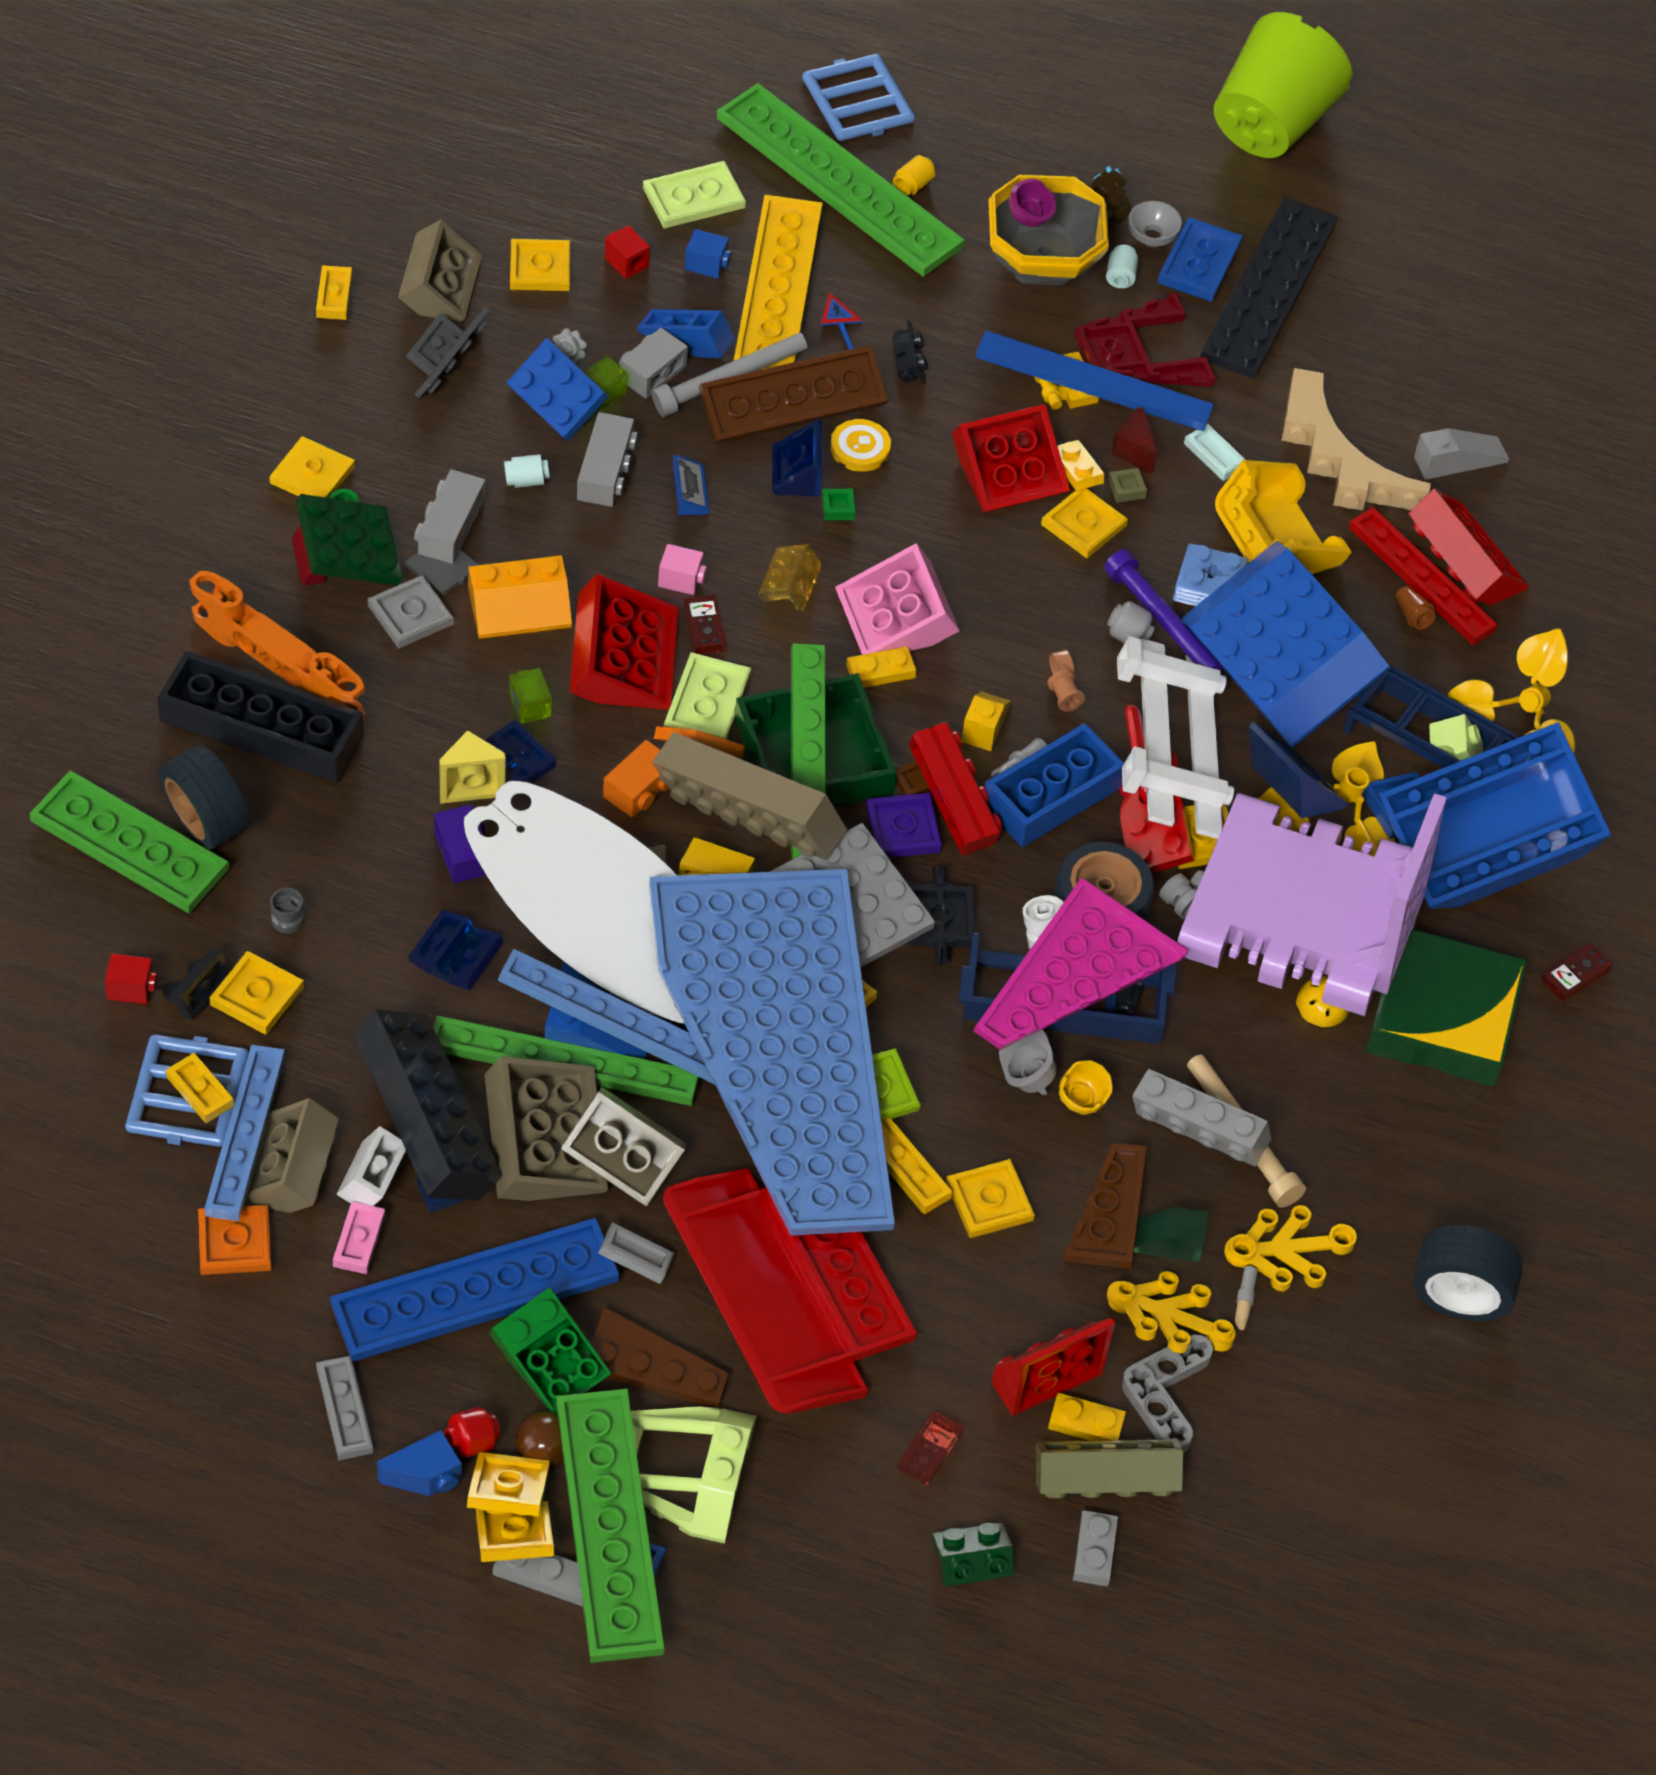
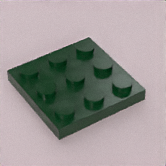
M305 494L299 495L296 506L312 574L399 585L403 577L386 506Z

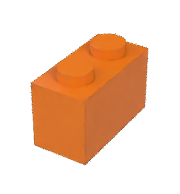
M647 740L639 745L604 777L603 798L631 818L641 810L648 809L654 798L662 790L667 791L669 789L659 779V772L652 763L660 749Z

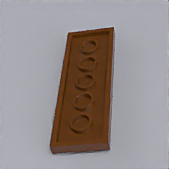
M872 345L704 382L699 386L716 444L886 405L889 401Z

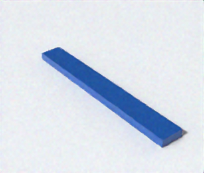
M986 330L975 357L1200 431L1205 430L1213 408L1212 403Z

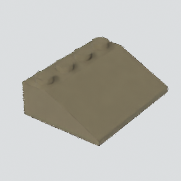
M501 1056L485 1073L492 1152L503 1175L496 1182L497 1198L533 1201L607 1192L608 1184L605 1178L561 1149L597 1094L594 1066Z

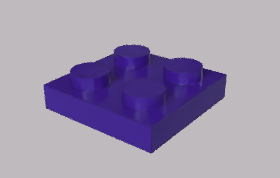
M930 793L866 799L865 807L871 835L888 858L940 853L941 841Z

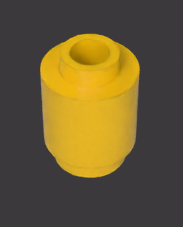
M915 156L896 172L893 178L894 187L906 196L916 194L935 178L933 162L927 157Z

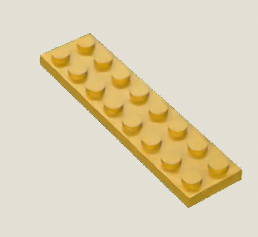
M764 195L734 360L801 331L822 212V202ZM796 354L762 369L795 362Z

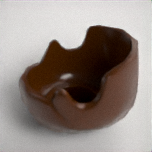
M543 1411L525 1417L516 1431V1446L523 1457L549 1460L550 1468L564 1462L557 1414Z

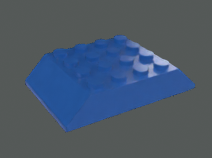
M1275 541L1181 618L1183 623L1218 661L1225 673L1291 748L1296 746L1390 669L1388 663L1364 632L1294 554L1278 541Z
M1559 722L1378 794L1399 843L1411 848L1414 847L1434 793L1447 797L1424 896L1429 909L1461 907L1576 861L1611 837L1608 826Z

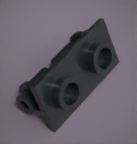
M908 320V330H897L892 337L894 353L897 358L898 377L903 382L908 383L913 378L920 376L923 384H925L924 371L928 370V363L924 353H921V348L925 347L924 339L920 330L915 331L910 320Z

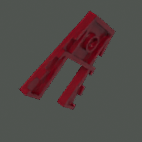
M1176 292L1170 293L1168 298L1158 301L1156 298L1145 302V306L1139 309L1132 310L1128 308L1123 310L1119 316L1109 319L1106 316L1076 327L1074 337L1085 362L1147 383L1213 387L1216 380L1206 357L1150 363L1135 328L1183 322L1186 313Z

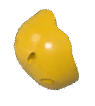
M1323 975L1319 986L1312 984V980L1309 979L1300 989L1296 999V1005L1302 1017L1307 1022L1319 1027L1338 1025L1349 1014L1347 1010L1322 1002L1328 979L1326 975Z

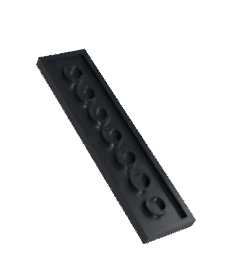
M1283 198L1203 347L1200 357H1206L1209 363L1254 380L1256 379L1336 226L1337 216Z

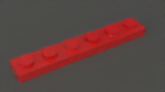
M1374 507L1350 521L1349 529L1414 591L1434 606L1435 611L1472 646L1495 633L1498 624Z

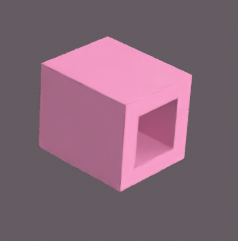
M667 544L659 566L658 587L694 595L698 583L703 584L706 578L707 566L703 565V552Z

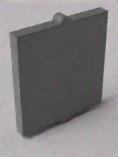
M461 549L453 564L420 555L418 552L405 561V566L417 576L423 575L430 586L441 596L458 584H464V580L468 578L469 566L479 565Z

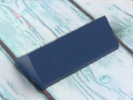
M1254 721L1250 724L1251 766L1302 819L1341 810L1348 805L1297 751Z

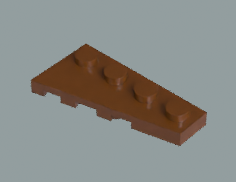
M1112 1143L1098 1175L1094 1190L1088 1197L1086 1208L1081 1219L1077 1222L1070 1244L1065 1249L1063 1254L1064 1262L1132 1269L1147 1146Z

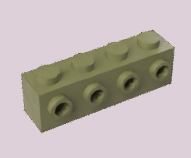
M1177 1439L1036 1442V1485L1040 1494H1045L1046 1497L1063 1498L1066 1497V1493H1080L1081 1496L1089 1498L1100 1497L1102 1493H1116L1118 1496L1132 1497L1136 1496L1137 1492H1151V1494L1156 1496H1169L1172 1494V1491H1182L1183 1449Z

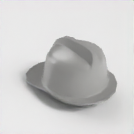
M1042 1029L999 1050V1057L1005 1079L1009 1085L1018 1087L1027 1093L1039 1092L1042 1095H1046V1087L1054 1080L1057 1066L1048 1037Z

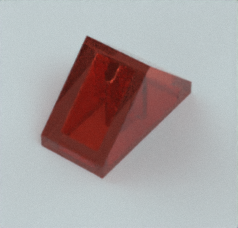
M1137 407L1115 433L1111 453L1147 473L1154 472L1157 450L1143 407Z

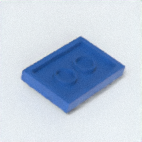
M1188 217L1158 276L1157 283L1213 302L1241 245L1243 235Z
M548 338L540 344L506 382L567 441L572 438L609 397Z

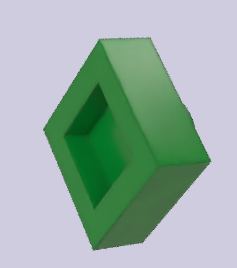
M853 488L822 489L824 520H855Z

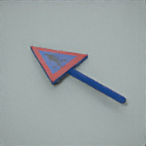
M829 292L820 326L838 325L848 350L854 349L844 324H856L863 321Z

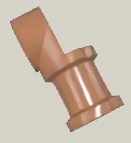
M1066 649L1051 653L1049 655V663L1053 676L1047 681L1048 687L1055 692L1060 710L1064 712L1073 711L1084 703L1085 695L1077 689L1074 683L1075 676L1072 658Z

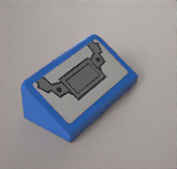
M673 455V476L678 516L709 514L703 464L682 456Z

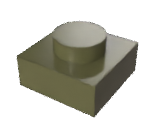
M1139 468L1109 472L1108 481L1116 503L1146 498L1147 489Z

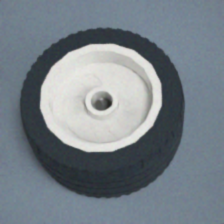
M1446 1225L1429 1232L1421 1245L1414 1271V1290L1421 1301L1441 1314L1470 1322H1486L1500 1319L1511 1311L1516 1300L1522 1275V1257L1518 1249L1511 1242L1490 1230L1470 1225Z

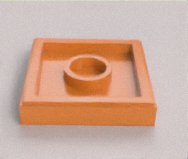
M268 1204L244 1206L240 1221L206 1217L205 1209H198L201 1275L271 1271Z

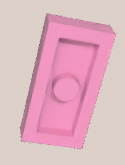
M351 1202L333 1257V1267L363 1274L368 1273L385 1219L384 1208Z

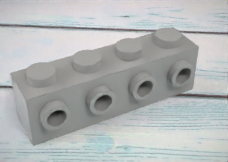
M1150 1069L1147 1070L1132 1095L1136 1113L1142 1118L1161 1124L1177 1134L1188 1136L1199 1141L1204 1146L1217 1149L1238 1161H1244L1255 1167L1271 1141L1268 1121Z

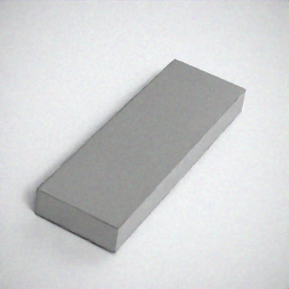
M351 1356L316 1362V1370L338 1461L372 1454L373 1445Z

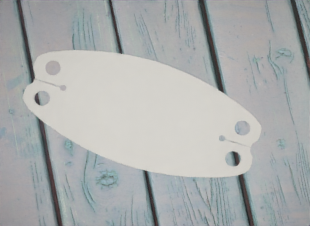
M507 782L498 789L496 799L492 804L478 806L464 817L465 834L478 862L505 903L537 939L560 959L602 988L653 1014L678 1023H684L657 967L649 877L677 875L656 854L626 831L592 810L555 792L527 782ZM524 793L531 798L532 803L528 809L519 811L512 807L511 798L515 794ZM488 819L495 821L499 826L498 833L493 837L482 836L478 831V825L482 821ZM517 826H523L525 831L519 833L516 828Z

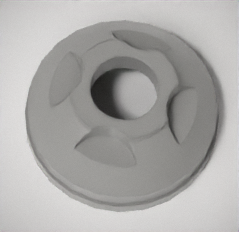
M1146 201L1136 205L1131 210L1128 220L1132 236L1149 247L1163 246L1173 242L1179 235L1182 224L1178 211L1169 204L1160 201ZM1148 230H1155L1159 232L1161 236L1157 238L1148 237L1145 234V232Z

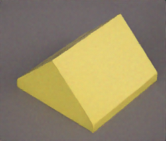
M466 731L439 760L440 803L496 798V792L505 784V753L471 732Z

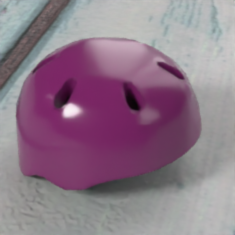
M1026 179L1013 186L1009 196V207L1012 216L1017 222L1028 227H1039L1047 223L1054 215L1056 200L1053 192L1047 189L1040 180Z

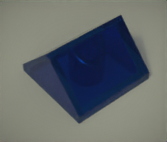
M816 419L772 445V492L776 495L819 497L822 475V421Z

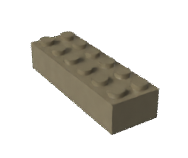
M675 732L671 734L652 762L659 772V779L668 786L671 791L670 796L678 803L686 805L688 802L695 805L704 814L711 815V813L719 815L730 825L735 826L737 823L743 825L751 833L757 836L762 834L769 836L774 842L783 847L787 845L793 846L807 857L812 858L814 855L826 860L847 830L826 794Z

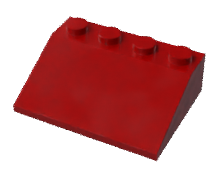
M597 573L578 593L570 693L597 704L668 710L672 703L678 607Z

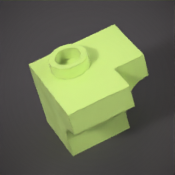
M1465 714L1429 724L1430 744L1462 761L1483 752V742L1479 729L1476 725L1470 723Z

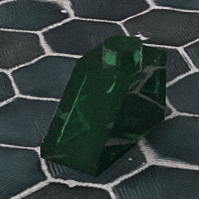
M1172 1207L1138 1218L1134 1252L1200 1262L1206 1239L1208 1212Z

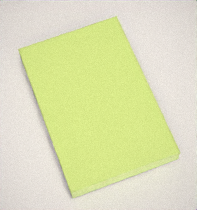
M725 161L643 181V190L663 228L743 209L746 205V200Z
M691 652L664 722V727L699 730L727 740L734 723L736 698L743 697L751 676V668Z

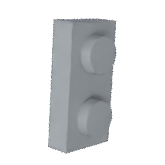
M1082 1511L1072 1581L1108 1587L1118 1516Z

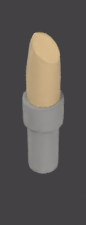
M1252 1266L1244 1267L1241 1288L1237 1294L1235 1324L1239 1330L1245 1329L1250 1309L1254 1302V1288L1258 1270Z

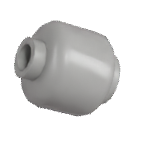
M1131 601L1125 602L1123 605L1118 603L1106 624L1110 627V636L1124 644L1129 636L1149 640L1155 629L1154 626L1150 625L1152 613Z

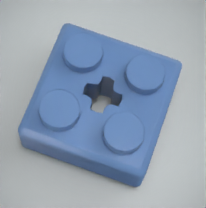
M1188 544L1175 586L1173 600L1197 606L1245 567L1248 559L1235 553L1218 551L1204 545Z

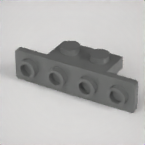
M485 306L464 331L441 312L406 355L411 362L428 375L427 379L415 392L414 395L420 398L425 391L431 394L442 380L438 375L441 372L447 374L457 362L453 357L456 352L462 355L472 343V340L468 338L471 333L477 335L487 324L484 317L489 312V308Z

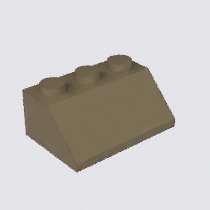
M440 219L416 233L398 298L421 316L436 318L441 312L449 320L459 322L465 320L482 254Z
M601 1087L561 1149L647 1206L684 1152L687 1144Z
M311 1098L270 1112L244 1204H268V1209L287 1213L313 1206L319 1194L318 1188L322 1175L327 1167L328 1154L335 1140V1131L339 1118Z

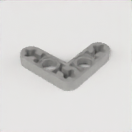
M1191 1335L1188 1350L1184 1353H1175L1169 1347H1166L1132 1364L1125 1370L1122 1379L1124 1394L1156 1440L1170 1439L1171 1430L1175 1435L1182 1434L1183 1438L1179 1443L1183 1453L1191 1445L1193 1430L1165 1388L1203 1370L1209 1365L1213 1354V1346L1211 1341L1202 1335ZM1191 1348H1193L1195 1351L1202 1350V1357H1200L1197 1353L1189 1356ZM1165 1360L1173 1362L1176 1365L1177 1371L1171 1374L1164 1373L1159 1369L1158 1364ZM1133 1377L1138 1381L1145 1380L1143 1388L1139 1383L1132 1384ZM1154 1402L1163 1404L1167 1413L1155 1416L1149 1412L1148 1405Z

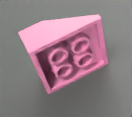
M917 543L835 587L862 655L905 646L908 647L909 651L933 646L960 631L932 563Z

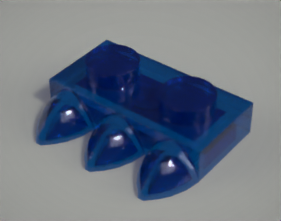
M515 719L486 739L487 743L505 753V768L515 767L511 773V781L528 780L533 783L556 767V758Z

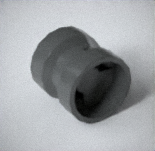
M293 888L278 889L270 898L271 923L281 933L290 934L296 932L304 924L303 897L297 890Z

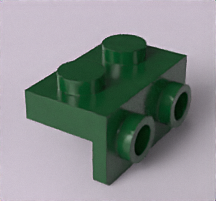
M984 1523L977 1527L951 1528L944 1532L932 1533L933 1547L941 1564V1577L944 1586L1011 1577L1014 1574L1013 1545L1003 1523Z

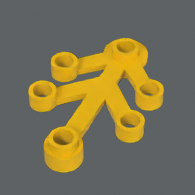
M1298 1205L1292 1209L1290 1218L1272 1241L1258 1242L1265 1232H1272L1278 1222V1215L1274 1210L1263 1209L1259 1212L1257 1221L1247 1234L1235 1235L1227 1241L1224 1255L1227 1261L1236 1267H1255L1259 1272L1271 1279V1286L1277 1291L1288 1290L1291 1286L1293 1275L1286 1268L1276 1267L1266 1260L1264 1256H1275L1303 1274L1304 1281L1309 1287L1318 1288L1324 1283L1326 1277L1325 1269L1321 1265L1310 1263L1297 1253L1332 1250L1338 1255L1348 1254L1355 1246L1357 1234L1351 1226L1337 1224L1332 1227L1327 1236L1292 1239L1299 1229H1304L1309 1225L1311 1219V1211L1306 1206ZM1301 1214L1306 1219L1299 1220L1295 1217V1215ZM1262 1218H1269L1272 1220V1223H1265ZM1341 1240L1344 1241L1346 1244H1339L1336 1241ZM1236 1251H1244L1246 1255L1239 1254ZM1316 1273L1320 1276V1278L1314 1279L1310 1276V1274ZM1276 1277H1284L1287 1282H1280Z
M1165 1271L1159 1275L1157 1281L1134 1285L1127 1281H1116L1108 1287L1107 1299L1110 1307L1116 1312L1127 1313L1136 1328L1135 1334L1142 1340L1149 1341L1154 1339L1159 1325L1168 1340L1169 1349L1175 1353H1184L1188 1350L1191 1337L1186 1331L1178 1330L1174 1324L1177 1323L1205 1334L1206 1338L1211 1341L1213 1350L1224 1352L1233 1345L1236 1333L1229 1321L1220 1319L1212 1323L1181 1311L1182 1309L1194 1306L1202 1308L1208 1305L1211 1290L1203 1284L1192 1286L1188 1294L1158 1301L1148 1297L1160 1293L1165 1295L1174 1294L1179 1283V1278L1176 1274ZM1141 1310L1151 1313L1154 1319L1145 1317Z

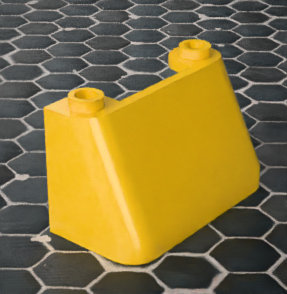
M1242 460L1218 492L1215 508L1241 553L1248 559V563L1275 541H1278L1287 547L1311 574H1315L1342 565L1352 552L1341 537L1331 536L1322 543L1297 504L1304 493L1306 484L1304 476L1296 464Z

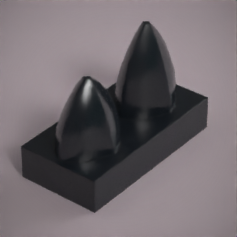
M211 948L202 959L188 963V975L182 981L162 985L165 997L177 1005L182 1017L193 1020L210 1001V996L231 972L220 950Z

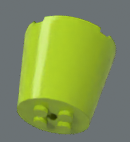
M1273 12L1261 17L1252 28L1215 101L1214 116L1218 126L1235 145L1250 154L1263 158H1275L1283 155L1350 88L1349 84L1353 77L1350 61L1342 47L1320 26L1314 29L1303 23V17L1286 12Z

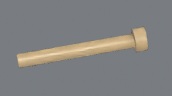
M1197 1055L1187 1063L1188 1069L1207 1095L1242 1110L1204 1055ZM1267 1146L1257 1166L1271 1184L1268 1193L1278 1207H1287L1303 1196L1306 1186L1295 1172L1287 1173L1272 1150Z

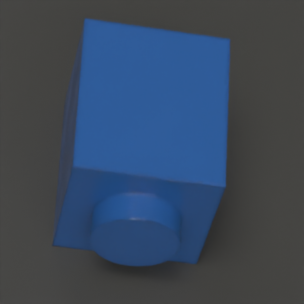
M695 229L686 248L685 270L719 279L722 269L729 267L732 257V251H728L729 238Z

